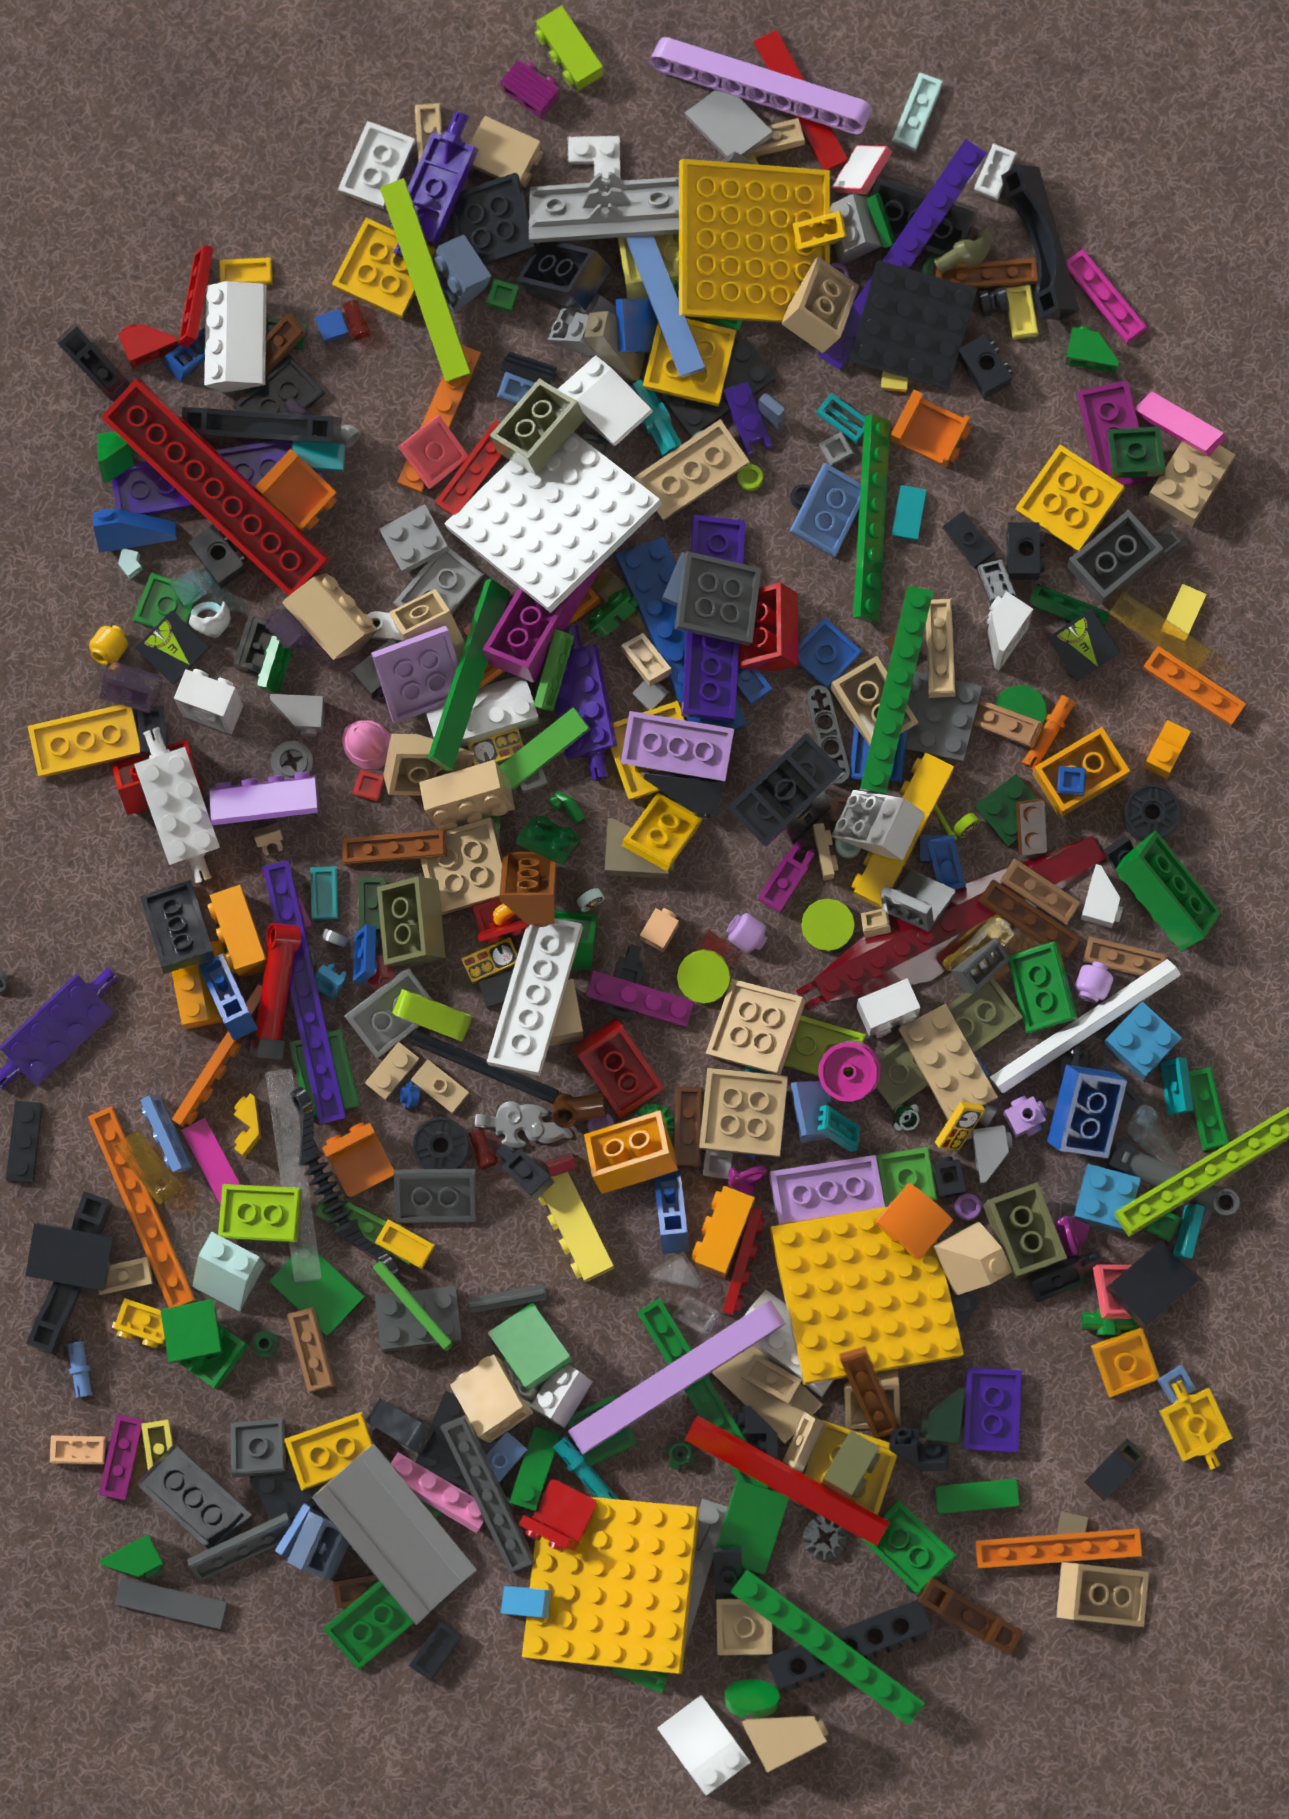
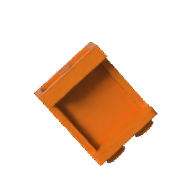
M913 390L891 433L890 442L947 468L949 462L954 463L961 449L957 447L960 440H966L972 429V426L969 425L970 416L966 414L964 418L923 399V393Z
M292 449L255 486L301 531L305 528L310 531L320 520L317 517L323 509L329 511L338 501L335 498L338 493Z

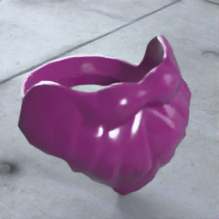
M753 1166L749 1170L737 1172L731 1167L728 1174L729 1187L753 1196L756 1183L764 1178L767 1174V1169L763 1166Z
M1063 1216L1054 1225L1059 1233V1239L1066 1257L1072 1258L1078 1256L1079 1248L1086 1241L1089 1225L1074 1217Z

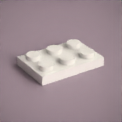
M367 121L338 188L339 193L387 210L380 187L400 180L415 145V139Z

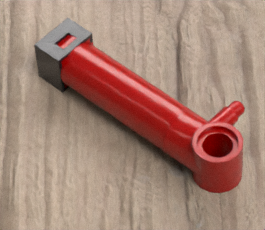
M271 923L267 929L266 948L268 953L257 1016V1030H255V1034L250 1035L248 1052L256 1057L282 1059L285 1041L281 1039L294 954L301 942V930L297 925Z

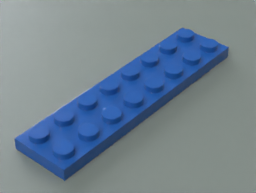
M662 537L616 554L615 560L631 596H634L640 603L637 606V610L653 646L671 667L672 674L668 676V679L682 709L686 631L675 629L677 607L661 600L676 566L666 541ZM737 700L735 720L733 722L685 716L687 721L733 728L734 731L747 725Z

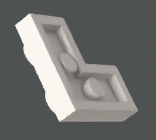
M620 136L568 137L569 165L594 164V177L598 173H602L601 180L604 182L610 180L608 178L609 172L620 178Z

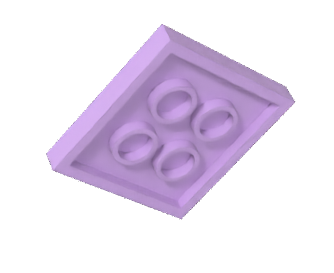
M446 626L371 653L394 724L445 705L458 666L457 657Z

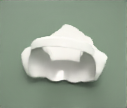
M214 602L199 603L191 611L189 624L201 634L217 638L229 624L230 610L225 602H222L221 606ZM203 610H214L217 613L213 617L200 618L197 616Z

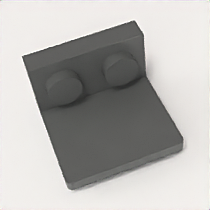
M913 870L909 871L897 889L885 886L880 893L884 912L928 932L956 895L955 889Z

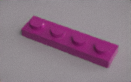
M591 971L584 996L684 1028L688 1025L694 1001L597 971Z

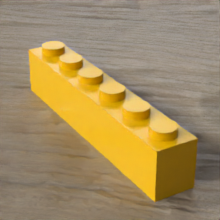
M926 752L922 759H916L911 769V772L915 774L910 782H904L899 795L925 813L903 860L887 858L870 851L868 852L863 863L867 867L863 875L857 874L851 886L855 889L854 897L878 909L883 908L880 893L885 886L894 888L953 773L954 766Z

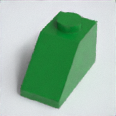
M1072 327L1065 364L1116 374L1119 361L1101 335L1090 327Z
M115 431L98 434V464L103 483L110 482L133 466V455L138 454Z
M148 1534L99 1560L102 1566L140 1578L146 1576L147 1579L162 1572L160 1568L166 1565L152 1537Z

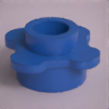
M410 1081L406 1083L405 1087L401 1088L400 1102L404 1103L405 1110L417 1107L419 1103V1086L412 1085Z

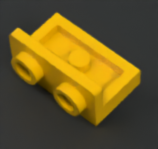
M124 1298L116 1323L113 1322L112 1328L118 1331L117 1336L131 1341L133 1336L143 1339V1345L155 1349L158 1348V1345L166 1347L160 1310Z

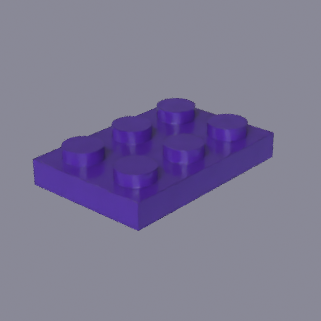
M967 1367L963 1450L1018 1453L1022 1370Z

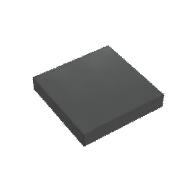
M284 1418L231 1423V1476L233 1478L287 1473L286 1443L284 1440L286 1439V1421Z

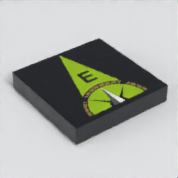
M1092 608L1047 638L1076 681H1079L1121 653V650Z
M173 610L136 647L172 685L183 676L185 669L189 670L210 648Z

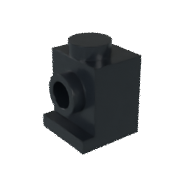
M952 1156L938 1159L937 1164L932 1166L938 1198L944 1199L965 1194L967 1190L960 1159L953 1160ZM946 1173L952 1174L953 1181L945 1182L943 1175Z

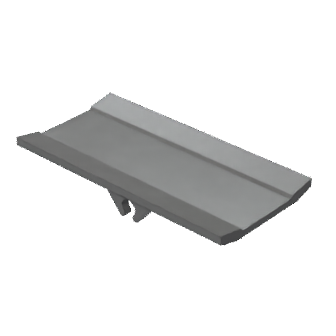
M609 172L608 178L610 180L607 182L602 181V173H598L590 183L530 187L529 242L539 243L679 233V177L622 181L615 174Z
M372 1444L312 1497L415 1624H418L435 1606L477 1570L375 1444Z

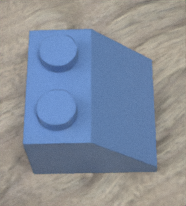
M820 1081L791 1083L790 1092L800 1142L805 1143L828 1138L817 1130L818 1126L822 1125L818 1118L823 1115L819 1112V1107L830 1104L831 1096L822 1087Z

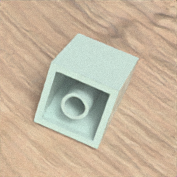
M211 1232L198 1255L192 1287L240 1312L265 1263L259 1256Z

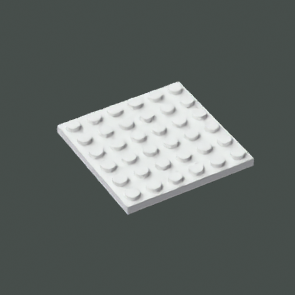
M573 432L537 475L510 460L468 500L459 513L455 516L453 515L444 524L455 536L551 613L662 506V503L658 497Z

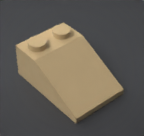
M817 257L790 302L782 325L824 353L841 337L859 285L820 257Z
M878 656L833 681L830 688L845 713L869 746L887 671ZM908 705L901 733L919 723Z
M391 734L383 774L388 795L422 796L419 782L472 767L474 752L460 748L453 770L445 771L427 759L433 739L418 734Z
M1062 1562L1056 1617L1144 1627L1149 1572Z

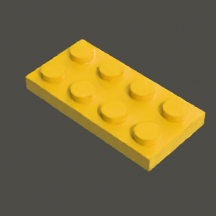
M131 702L28 726L39 778L140 755L139 735Z

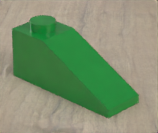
M534 1427L509 1502L511 1505L533 1512L536 1511L556 1450L553 1449V1446L559 1442L561 1434Z

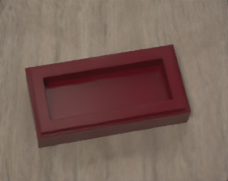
M572 1153L546 1161L549 1172L553 1177L577 1168Z

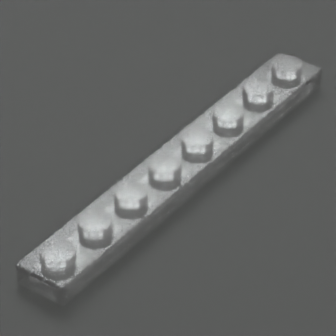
M291 1068L265 1072L281 1187L303 1189L298 1243L289 1242L295 1284L322 1280L308 1176H304L307 1169L306 1166L300 1167L298 1164L301 1126L299 1112L295 1108L290 1094L291 1091L295 1090L293 1070Z

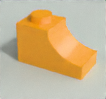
M1167 720L1143 768L1167 779L1191 731Z

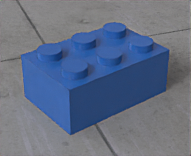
M1066 1064L1047 1142L1059 1151L1108 1158L1127 1080L1115 1072Z

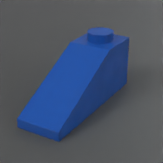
M119 508L112 510L102 509L99 512H93V528L99 553L177 540L176 524L174 521Z
M218 955L199 964L198 966L233 1041L257 1030V1026L224 955Z
M678 1167V1171L654 1178L663 1254L690 1251L680 1167Z

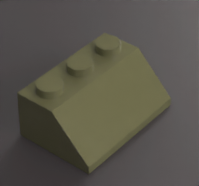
M1038 1182L989 1199L983 1204L995 1239L1003 1248L1013 1271L1009 1274L1011 1281L1067 1259Z

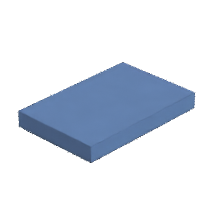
M824 463L789 533L833 558L836 557L859 511L861 483Z

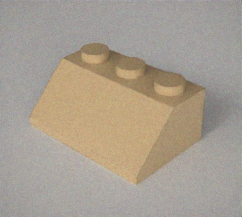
M327 573L313 577L282 602L333 660L360 651L378 631L373 625L371 618L355 605L354 599L347 595L338 586L336 579Z

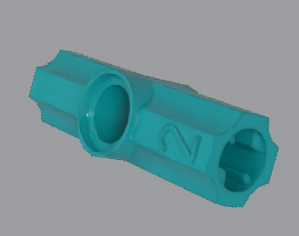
M639 380L633 383L630 388L653 411L641 423L647 434H651L662 457H665L682 445L671 425L672 421L664 404L659 402L654 391L643 389L644 380Z

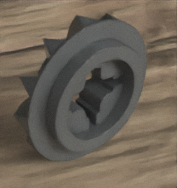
M288 741L280 744L274 750L271 757L273 772L275 775H283L284 779L294 778L295 773L310 772L313 766L311 751L303 743L297 741ZM287 753H290L294 759H300L296 763L297 771L292 769L291 766H285L288 763Z
M823 1516L809 1522L803 1533L805 1549L812 1557L819 1560L836 1558L841 1554L846 1545L847 1536L845 1529ZM819 1527L825 1533L835 1531V1534L829 1539L831 1549L825 1543L814 1544L820 1538Z

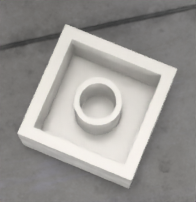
M907 978L859 998L857 1010L869 1037L876 1035V1038H880L891 1033L892 1027L899 1024L902 1027L914 1021L919 1015L920 1005Z

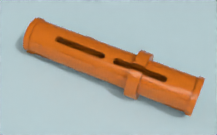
M1060 696L1051 715L1048 714L1046 716V723L1034 747L1030 748L1026 757L1021 762L1024 766L1029 765L1028 768L1033 770L1035 766L1040 764L1059 730L1065 727L1064 721L1076 704L1073 700L1068 701V697Z

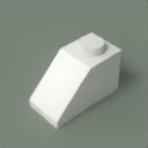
M1096 864L1081 920L1112 928L1114 921H1120L1123 907L1118 906L1120 897L1102 866Z

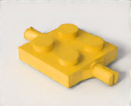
M1182 1380L1173 1383L1171 1386L1178 1400L1159 1412L1181 1460L1184 1462L1194 1456L1204 1455L1210 1469L1220 1466L1221 1464L1214 1450L1220 1444L1232 1439V1436L1211 1390L1207 1388L1196 1394H1188Z

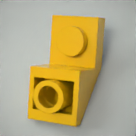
M251 1093L247 1098L243 1096L234 1107L236 1110L234 1116L250 1128L247 1132L243 1130L234 1142L236 1144L235 1151L244 1158L247 1157L261 1139L257 1099Z

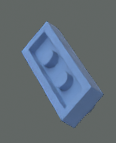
M149 1095L141 1099L143 1115L153 1127V1137L157 1144L162 1147L167 1167L172 1172H185L191 1169L192 1165L161 1096Z

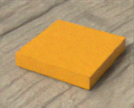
M1141 1327L1091 1345L1105 1389L1110 1398L1160 1378L1147 1338Z

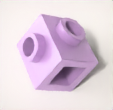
M1025 1096L1011 1102L1012 1107L1003 1113L1015 1138L1025 1133L1029 1137L1041 1131V1125L1046 1121L1044 1116L1047 1115L1041 1101L1036 1102L1034 1097L1027 1099ZM1027 1113L1031 1118L1027 1119L1023 1114Z

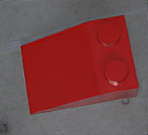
M616 1017L572 1047L620 1119L665 1089Z

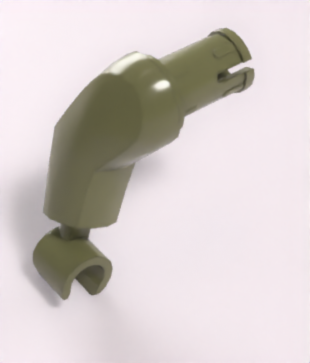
M989 228L976 234L974 241L962 240L956 242L953 250L937 259L935 258L934 262L940 273L943 274L960 263L970 267L979 265L987 256L990 250V243L995 241Z

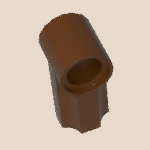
M603 1093L578 1097L561 1094L554 1101L553 1121L561 1128L571 1127L576 1121L607 1117ZM566 1109L570 1112H562L560 1110Z

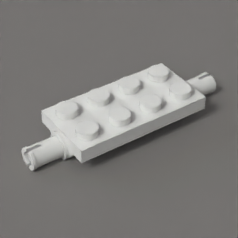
M157 727L152 730L155 740L150 730L143 732L151 752L149 759L134 765L169 865L182 860L189 861L195 883L202 882L199 870L202 871L204 880L212 878L204 859L205 853L218 849L220 846L186 748L182 747L173 751L166 750L160 728Z

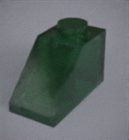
M963 1388L957 1389L931 1410L928 1414V1419H922L921 1435H926L925 1442L959 1444L964 1399Z

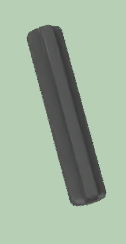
M540 1284L471 1297L467 1301L468 1309L471 1314L542 1301L547 1299V1291L545 1285Z

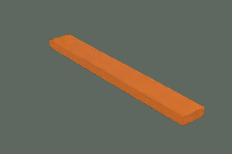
M111 1106L88 1116L168 1307L172 1308L195 1303L196 1299L114 1107Z

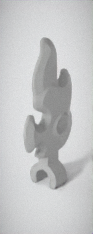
M509 1101L499 1107L496 1117L476 1114L475 1127L495 1128L497 1136L500 1134L505 1135L502 1144L510 1148H522L526 1145V1142L519 1139L517 1135L521 1130L525 1132L530 1141H538L544 1144L553 1143L562 1138L570 1139L573 1136L569 1128H561L554 1122H543L542 1118L548 1116V1111L533 1104L519 1105L516 1102Z

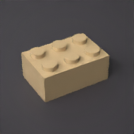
M1181 442L1165 467V476L1159 477L1150 491L1147 501L1193 527L1231 466L1235 454L1219 445L1209 456H1206L1188 444Z
M495 760L419 782L424 810L439 830H450L490 816H502L508 811L515 809L510 781Z

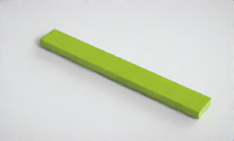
M403 178L381 186L380 190L445 381L448 383L471 375L406 181Z
M1289 1107L1117 1210L1114 1216L1127 1235L1130 1237L1288 1141Z

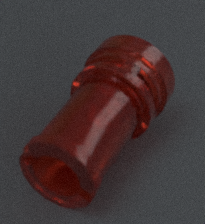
M352 300L353 305L351 306V302L348 301L343 304V309L349 322L348 328L351 339L358 341L369 337L371 331L367 321L363 319L358 300Z
M478 1128L468 1133L476 1153L475 1158L479 1170L487 1169L499 1163L494 1150L490 1148L484 1128Z

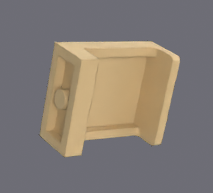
M484 116L470 145L479 149L470 172L476 169L495 179L517 173L521 186L526 188L532 174L529 172L532 166H537L543 155L540 141Z
M494 1354L483 1358L475 1368L460 1374L456 1381L450 1384L478 1437L489 1444L533 1414L529 1404L522 1401L504 1367L506 1365L504 1361Z

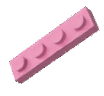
M397 1452L391 1465L415 1495L423 1502L477 1533L484 1522V1518L474 1497Z

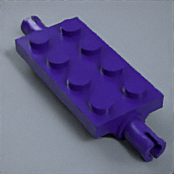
M458 111L454 112L447 132L444 131L441 135L432 132L408 186L425 239L436 244L440 240L479 151L475 146L463 142L461 137L470 117ZM398 243L393 253L403 258Z
M572 625L568 626L569 630L566 627L564 631L574 635V640L555 704L558 719L572 708H576L590 727L587 733L565 749L566 759L569 760L579 757L589 759L592 781H600L602 777L604 779L609 778L604 755H606V751L609 748L618 745L598 645L590 644L582 647L579 626Z
M108 967L91 984L89 982L86 983L76 973L0 1046V1050L8 1057V1063L0 1069V1088L2 1090L19 1073L21 1075L24 1073L37 1087L114 1013L102 1000V994L119 980Z

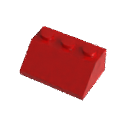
M781 582L759 588L753 641L749 646L739 644L738 668L780 671L799 666L798 593Z
M187 739L167 745V749L170 751L182 747L186 748L200 791H203ZM139 755L112 764L117 789L127 816L140 814L149 809L134 765L149 759V757H140Z

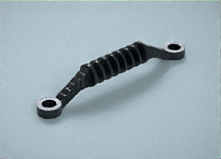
M299 1087L291 1091L293 1104L299 1114L302 1115L298 1164L300 1167L309 1166V1169L304 1173V1176H314L309 1185H319L314 1195H324L318 1202L319 1205H329L323 1212L324 1215L333 1213L334 1216L328 1221L329 1224H339L333 1231L334 1234L375 1259L377 1263L382 1261L398 1279L400 1277L399 1271L391 1256L363 1236L357 1219L348 1220L353 1210L344 1211L342 1209L348 1201H338V1198L343 1194L342 1190L333 1191L338 1181L329 1182L328 1179L333 1175V1172H323L328 1162H318L324 1154L319 1150L314 1140V1110L312 1102L304 1088Z

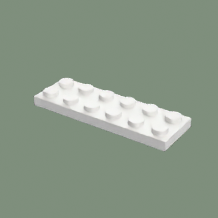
M555 918V923L549 924L546 927H536L534 925L526 927L488 1055V1065L540 1076L583 926L581 923Z

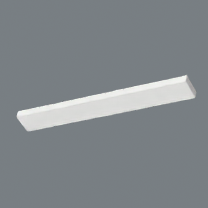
M1168 959L990 1076V1079L1001 1093H1005L1181 975L1180 972Z

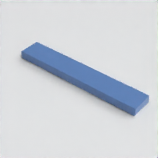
M654 236L626 237L627 244L680 379L705 370L685 316H679V300Z

